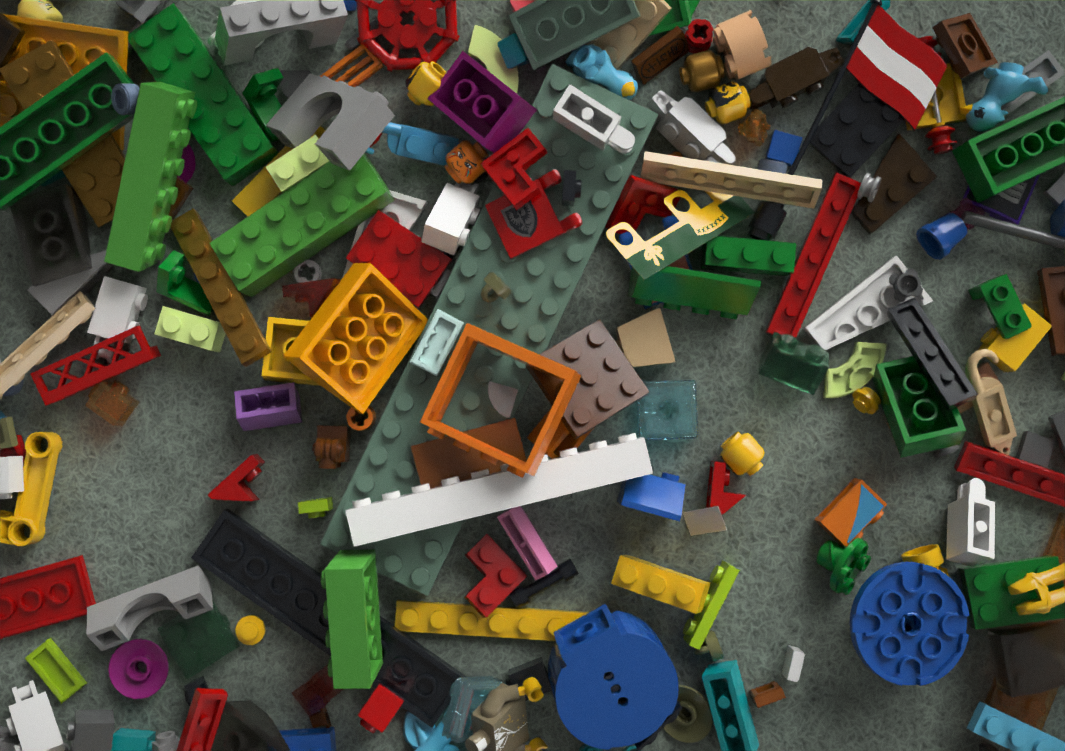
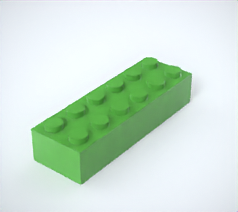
M163 82L140 84L104 262L141 272L163 259L166 251V244H163L164 235L168 233L172 223V216H169L171 204L174 205L178 196V188L175 187L177 176L182 174L184 168V159L181 158L183 148L187 147L191 136L188 124L190 118L194 117L197 108V101L194 100L195 92Z
M366 153L361 156L350 171L336 166L329 161L209 244L237 290L253 297L292 271L296 266L376 214L378 210H382L394 202L395 198Z

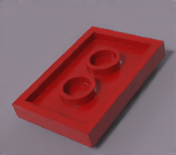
M380 210L377 211L346 256V259L351 263H371L419 309L452 262L450 257L435 247L422 243V238Z

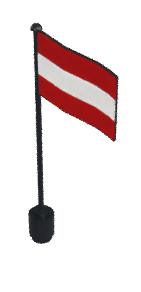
M871 0L872 6L788 172L789 175H794L846 70L870 94L899 113L913 131L918 126L947 65L930 46L902 28L881 7V0ZM760 201L748 225L750 228L748 235L756 240L770 241L771 238L775 239L787 215V212L783 210L785 205L770 201Z

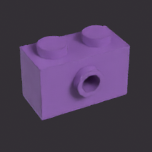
M294 382L234 391L236 419L243 431L302 422L300 396Z

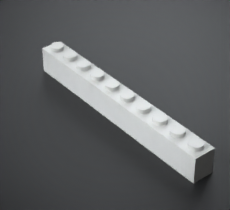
M636 433L619 436L618 443L607 445L606 440L588 444L590 450L578 452L577 447L559 451L560 457L549 460L546 454L535 476L525 473L522 478L507 471L508 464L500 466V472L489 474L488 469L479 470L471 473V479L460 481L459 476L441 480L442 486L431 489L429 483L411 487L412 493L400 495V490L382 494L383 500L372 503L370 498L353 501V507L346 510L353 545L355 547L653 474L645 438H637Z

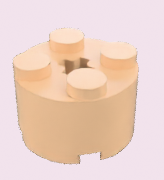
M751 10L721 22L713 29L715 35L712 37L713 44L718 54L724 53L726 63H723L729 80L733 78L739 80L771 66V56L765 58L763 52L764 49L768 48L765 35L756 16L751 18Z

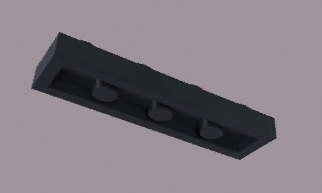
M916 298L889 308L887 311L888 318L947 411L975 400L978 395Z

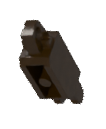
M807 47L767 67L761 76L760 85L753 88L748 94L750 110L758 109V107L761 108L769 103L772 108L780 104L782 108H785L798 101V95L804 92L811 95L824 87V81L832 72L841 67L844 62L837 47L818 53L815 48Z

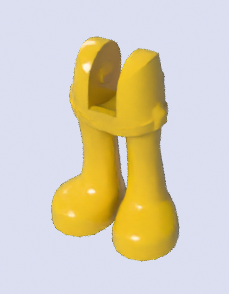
M1065 562L1036 574L1034 572L1027 573L1024 578L1008 586L1010 595L1026 593L1034 589L1037 593L1038 598L1015 606L1019 615L1036 613L1044 615L1049 613L1051 608L1065 603V586L1050 592L1047 587L1065 580Z

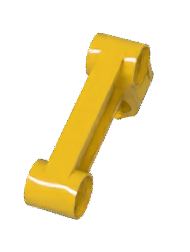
M34 432L27 437L25 441L26 456L23 466L24 491L18 492L14 512L0 510V543L26 546L37 543L44 538L45 521L58 455L62 449V440L57 433ZM43 438L48 442V448L45 452L41 448ZM25 525L30 529L29 538L24 535Z

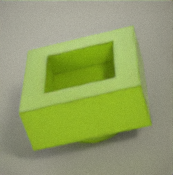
M332 497L298 502L299 514L308 513V518L326 516L325 511L333 509Z

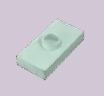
M437 309L410 363L438 376L465 323Z

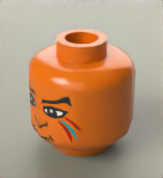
M463 140L446 155L445 160L447 164L444 167L458 184L461 182L471 184L485 172L480 163L489 154L478 141L473 145L470 141Z

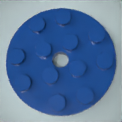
M917 562L893 563L873 573L857 592L850 612L852 643L861 661L877 676L901 686L927 685L945 676L962 657L969 638V634H966L969 610L961 590L944 572ZM914 616L916 621L913 630L906 632L904 627L905 617Z

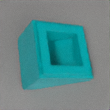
M516 33L497 43L508 69L530 63Z

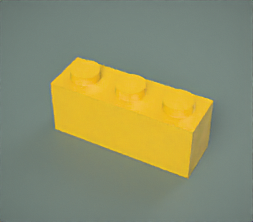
M630 555L619 556L611 584L695 614L702 612L711 584Z

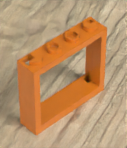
M467 323L420 423L428 426L427 433L443 440L445 435L454 438L453 445L470 452L473 447L481 451L479 457L494 465L497 464L498 460L508 464L507 471L522 478L525 473L535 476L581 375L569 367ZM477 344H481L564 381L526 462L441 422Z

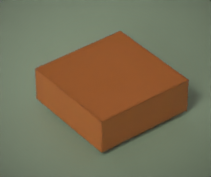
M775 681L751 689L749 692L757 708L786 698L782 687Z

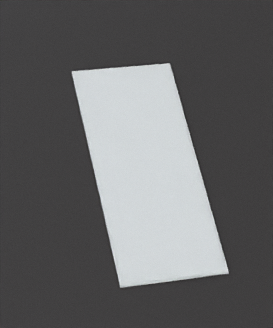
M719 506L682 512L691 536L727 530Z

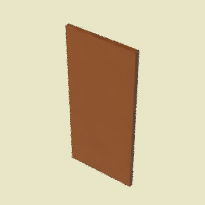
M515 417L463 431V433L522 461H527ZM445 436L443 440L438 438L411 446L421 485L429 483L430 489L442 486L441 480L459 476L460 481L471 479V473L479 470L488 469L489 474L500 472V466L506 464L498 460L497 464L494 465L479 458L481 451L473 447L470 452L453 445L455 439L449 436Z

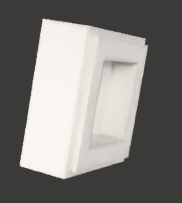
M788 645L781 673L787 680L794 682L799 681L805 657L804 652L798 647Z

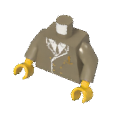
M529 677L523 682V686L518 687V684L508 686L501 683L496 689L491 690L486 699L471 715L473 734L465 741L467 750L543 751L540 749H547L548 746L544 740L538 737L532 739L529 745H525V742L529 740L525 695H527L531 702L540 701L544 694L541 691L542 686L539 681L534 677Z

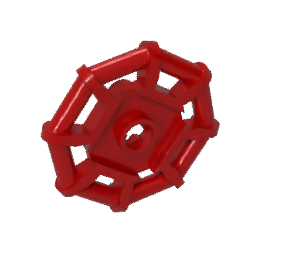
M354 0L357 2L359 36L356 39L359 44H363L387 67V71L415 69L421 62H437L451 45L459 40L456 0H437L434 3L431 0H383L380 4L373 0ZM444 7L446 29L437 27L436 10ZM369 9L378 11L379 28L371 31ZM402 12L407 14L412 12L414 14L413 21L415 24L413 26L410 24L401 25L402 17L400 14ZM434 34L441 37L442 39L427 53L424 45ZM382 35L394 47L391 55L374 39ZM418 49L420 57L399 58L400 50Z

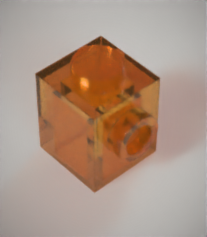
M115 380L113 383L102 381L96 384L89 392L88 398L90 399L85 406L113 426H123L140 402L128 394L130 389Z

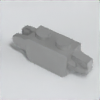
M660 90L648 102L647 106L651 111L658 114L657 118L660 120L656 129L686 158L728 165L735 163V154L723 143L726 139L725 130L692 98L684 97L677 102Z

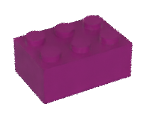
M464 51L461 52L441 79L439 89L427 98L493 153L519 135L537 111V109Z

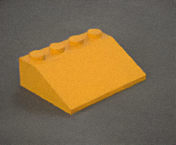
M353 263L283 356L307 377L360 414H363L420 336L428 319L371 263Z

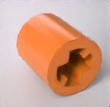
M368 406L364 412L368 414V418L364 420V425L361 426V422H356L355 416H358L359 412L351 407L346 415L348 425L357 431L372 428L376 422L374 409Z

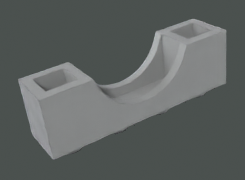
M198 565L87 607L86 635L100 651H104L128 642L139 623L155 612L175 610L186 620L213 610L211 582Z

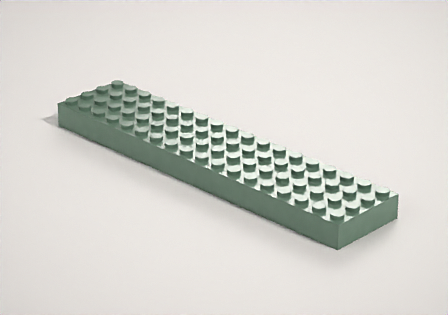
M554 64L551 65L532 104L537 111L521 131L523 132L529 128L545 147L547 154L526 169L525 172L534 181L546 173L557 169L562 182L544 190L559 221L573 213H578L583 224L574 230L510 259L485 207L486 204L504 196L494 183L320 545L337 553L339 550L375 549L378 573L426 596L431 592L465 520L354 547L346 510L353 507V501L370 498L372 503L383 500L382 494L400 490V495L412 493L411 487L421 485L411 446L438 439L427 433L429 427L420 423V420L467 323L537 354L546 351L658 117L657 113ZM569 85L577 88L622 117L619 125L630 131L635 137V143L629 153L622 154L609 145L602 151L553 120V109ZM564 170L576 171V180H581V198H575L574 206H562ZM490 272H494L512 290V293L505 300L501 297L489 303L482 300L481 290L487 284L483 279ZM492 289L488 293V295H491L494 292V290ZM437 309L464 322L465 325L439 375L435 376L413 365L410 361ZM477 344L441 422L463 432L514 418L533 379L525 364L481 344ZM489 381L518 389L510 418L501 415L491 404L488 395Z

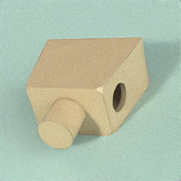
M660 308L652 310L615 329L618 339L615 342L633 368L676 362Z

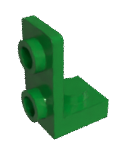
M278 68L254 74L242 92L271 142L279 140L266 126L282 107L275 96L277 87L284 78Z
M173 250L158 267L156 292L201 313L211 315L214 310L201 285L184 277L186 271L183 268L184 255Z
M1007 274L994 277L968 290L972 300L983 298L1003 339H1009L1032 327Z

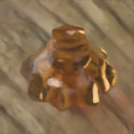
M758 109L752 110L745 121L738 125L739 135L745 136L750 143L759 147L768 138L767 130L771 129V125L766 120V114Z

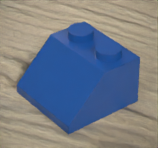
M662 472L661 477L649 474L622 481L617 502L622 506L680 522L686 485L678 482L680 477Z

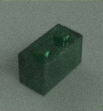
M774 332L761 356L759 374L814 395L829 368V352H826L820 346L808 345L797 341L795 337L789 334Z

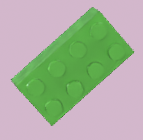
M375 549L339 550L325 570L322 571L321 585L323 589H326L327 600H325L323 606L324 618L328 619L329 629L326 632V647L331 648L328 675L333 677L334 689H370L383 665Z

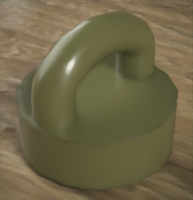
M490 272L483 279L487 283L481 290V298L485 302H494L499 297L505 300L512 293V290L494 272ZM493 289L494 292L491 295H488V293Z
M711 630L705 638L706 644H703L700 650L695 648L694 654L703 655L709 652L713 662L723 659L724 655L715 632Z

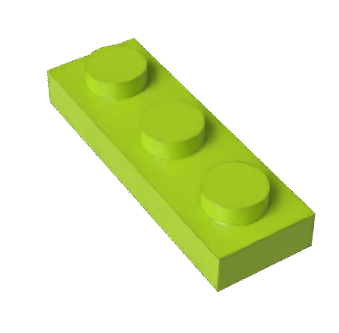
M723 560L720 566H715L710 575L711 584L702 612L695 614L693 618H689L683 628V634H685L683 639L688 645L700 650L740 571Z

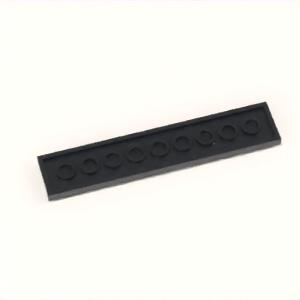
M225 509L191 558L331 656V648L326 647V632L329 629L328 619L324 618L323 606L325 600H327L326 589H323L321 585L322 574L231 510ZM380 616L383 665L372 686L376 688L379 683L404 700L401 705L403 708L433 728L466 681L467 676Z

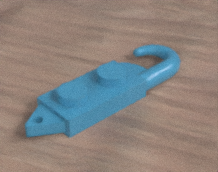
M391 122L381 132L387 134V145L392 153L444 166L447 164L445 160L446 155L459 144V139L455 136ZM369 147L366 153L374 154V149Z

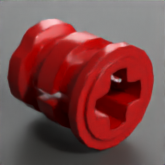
M695 19L688 26L685 39L690 53L706 51L711 46L713 26L706 19ZM694 33L696 35H700L702 33L704 34V38H694Z

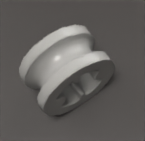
M866 173L860 185L857 198L866 197L868 202H872L880 186L881 177L872 178L870 173Z
M307 259L294 268V277L303 286H314L321 279V268L312 260ZM305 266L315 269V274H311L314 278L309 281L300 275L301 272H304L302 268Z

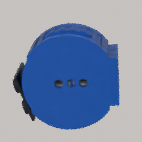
M605 603L553 632L556 644L553 645L548 660L549 683L563 724L578 740L589 746L604 750L635 744L637 750L641 751L646 745H650L656 739L658 733L667 724L672 723L678 717L682 706L678 701L679 688L675 667L657 634L642 619L630 613L617 610L611 613Z

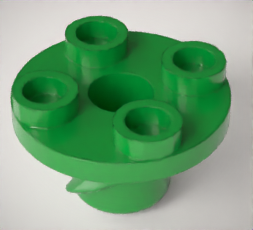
M856 538L846 548L832 540H827L819 548L816 562L832 572L830 578V589L832 591L848 595L854 588V579L859 571L864 572L867 569L871 556L867 555L869 546L865 540Z

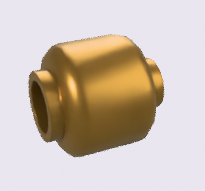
M706 50L686 56L684 67L679 68L682 84H688V87L693 92H701L718 87L721 78H724V66L720 55H715L713 51Z

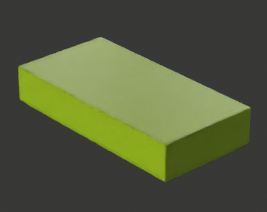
M51 638L47 639L25 657L26 661L61 704L87 684L85 679Z

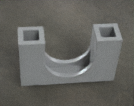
M260 0L221 7L215 40L224 66L253 60L256 46L261 41L272 35L290 30H303L309 49L337 43L348 13L343 0Z
M309 74L266 126L283 145L294 149L310 139L325 121L338 114L315 145L332 164L350 171L395 115L388 108L389 102L379 92L374 91L371 93L360 86L352 87L343 81L336 82L325 75L320 77Z

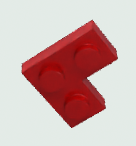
M527 128L480 164L517 211L541 193L525 170L545 156L547 151L532 131Z
M630 175L605 227L608 230L621 222H626L636 231L645 213L663 218L671 216L672 212L665 205L664 198L678 189ZM675 197L672 200V205L674 208L676 207L681 197ZM619 229L615 233L622 234L629 231Z
M488 534L484 535L465 554L484 577L464 598L483 618H487L527 577Z

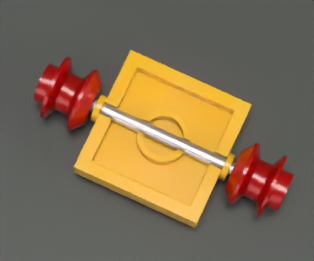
M933 36L918 38L935 51V46L938 43L936 39H933ZM936 52L940 57L942 56V53ZM950 63L946 64L947 68L916 129L932 127L925 137L932 139L933 144L927 150H934L935 155L951 152L953 150L952 146L958 144L957 141H953L950 138V135L955 132V128L945 126V124L964 122L966 120V116L959 109V107L966 106L962 81L959 75L952 70ZM906 122L907 131L913 130L911 126Z

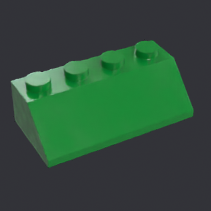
M670 266L663 268L644 280L632 267L627 296L635 298V304L652 306V301L664 302L663 308L679 311L681 305L691 306L692 313L709 315L710 310L721 311L720 317L737 320L738 314L748 315L760 289L761 281Z

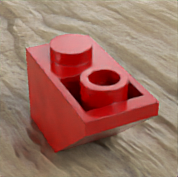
M379 683L357 715L362 718L359 724L373 734L376 730L383 733L404 700Z

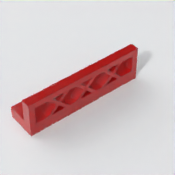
M139 325L32 372L30 375L45 406L156 359L161 354L157 345L149 346ZM132 335H135L142 349L134 354L122 350L125 339ZM118 342L117 347L110 346ZM103 348L114 352L111 364L107 366L95 362L99 350ZM91 354L90 359L84 358L85 356ZM120 355L125 356V358L118 360ZM76 360L88 364L84 376L80 378L69 374L72 362ZM64 366L63 371L58 370V368ZM93 367L99 368L98 370L92 372ZM49 372L61 376L57 388L51 391L48 390L42 378V375ZM66 379L72 380L71 382L65 384Z

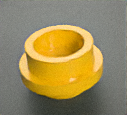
M863 387L862 389L855 390L852 394L853 404L861 413L874 414L878 411L881 399L871 388Z
M247 615L240 619L235 629L238 640L245 645L257 644L263 639L266 632L263 620L255 615Z

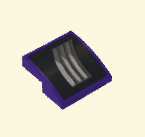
M1040 175L980 203H977L968 185L961 204L990 213L989 216L995 219L1019 225Z

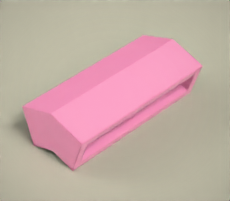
M522 506L507 509L497 517L535 580L548 575L557 567L555 560Z

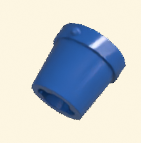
M949 212L918 229L916 233L917 240L929 256L941 260L967 235V227L958 215Z

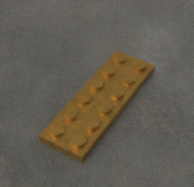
M53 40L0 68L1 74L24 110L75 75ZM112 134L62 169L98 228L113 220L126 158Z

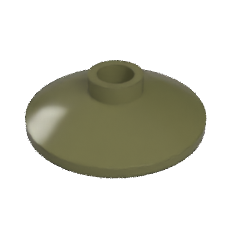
M678 685V701L682 709L679 711L678 717L663 729L678 741L695 743L704 739L712 728L713 717L710 706L705 697L697 690L688 686ZM685 707L688 708L691 711V713L687 712L685 710Z

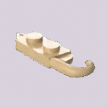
M980 349L971 354L965 365L966 376L978 394L972 403L985 445L993 447L1000 453L1009 455L1012 440L1017 434L1003 385L999 380L992 377L980 378L977 368L979 360L984 357H989L993 363H998L999 359L992 350Z

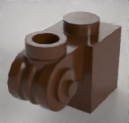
M317 425V440L313 444L312 451L316 457L315 461H318V468L336 469L341 467L342 462H349L350 426Z

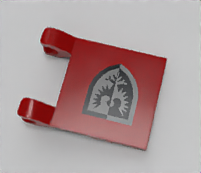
M557 169L533 181L541 193L517 211L505 196L485 205L510 259L574 230L583 224L578 213H573L559 221L544 190L562 182Z

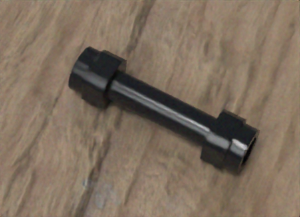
M568 559L558 564L557 570L525 588L521 585L509 595L518 609L530 603L531 597L563 579L567 582L579 573L572 560Z

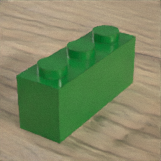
M716 236L702 245L701 269L787 277L794 273L796 243Z

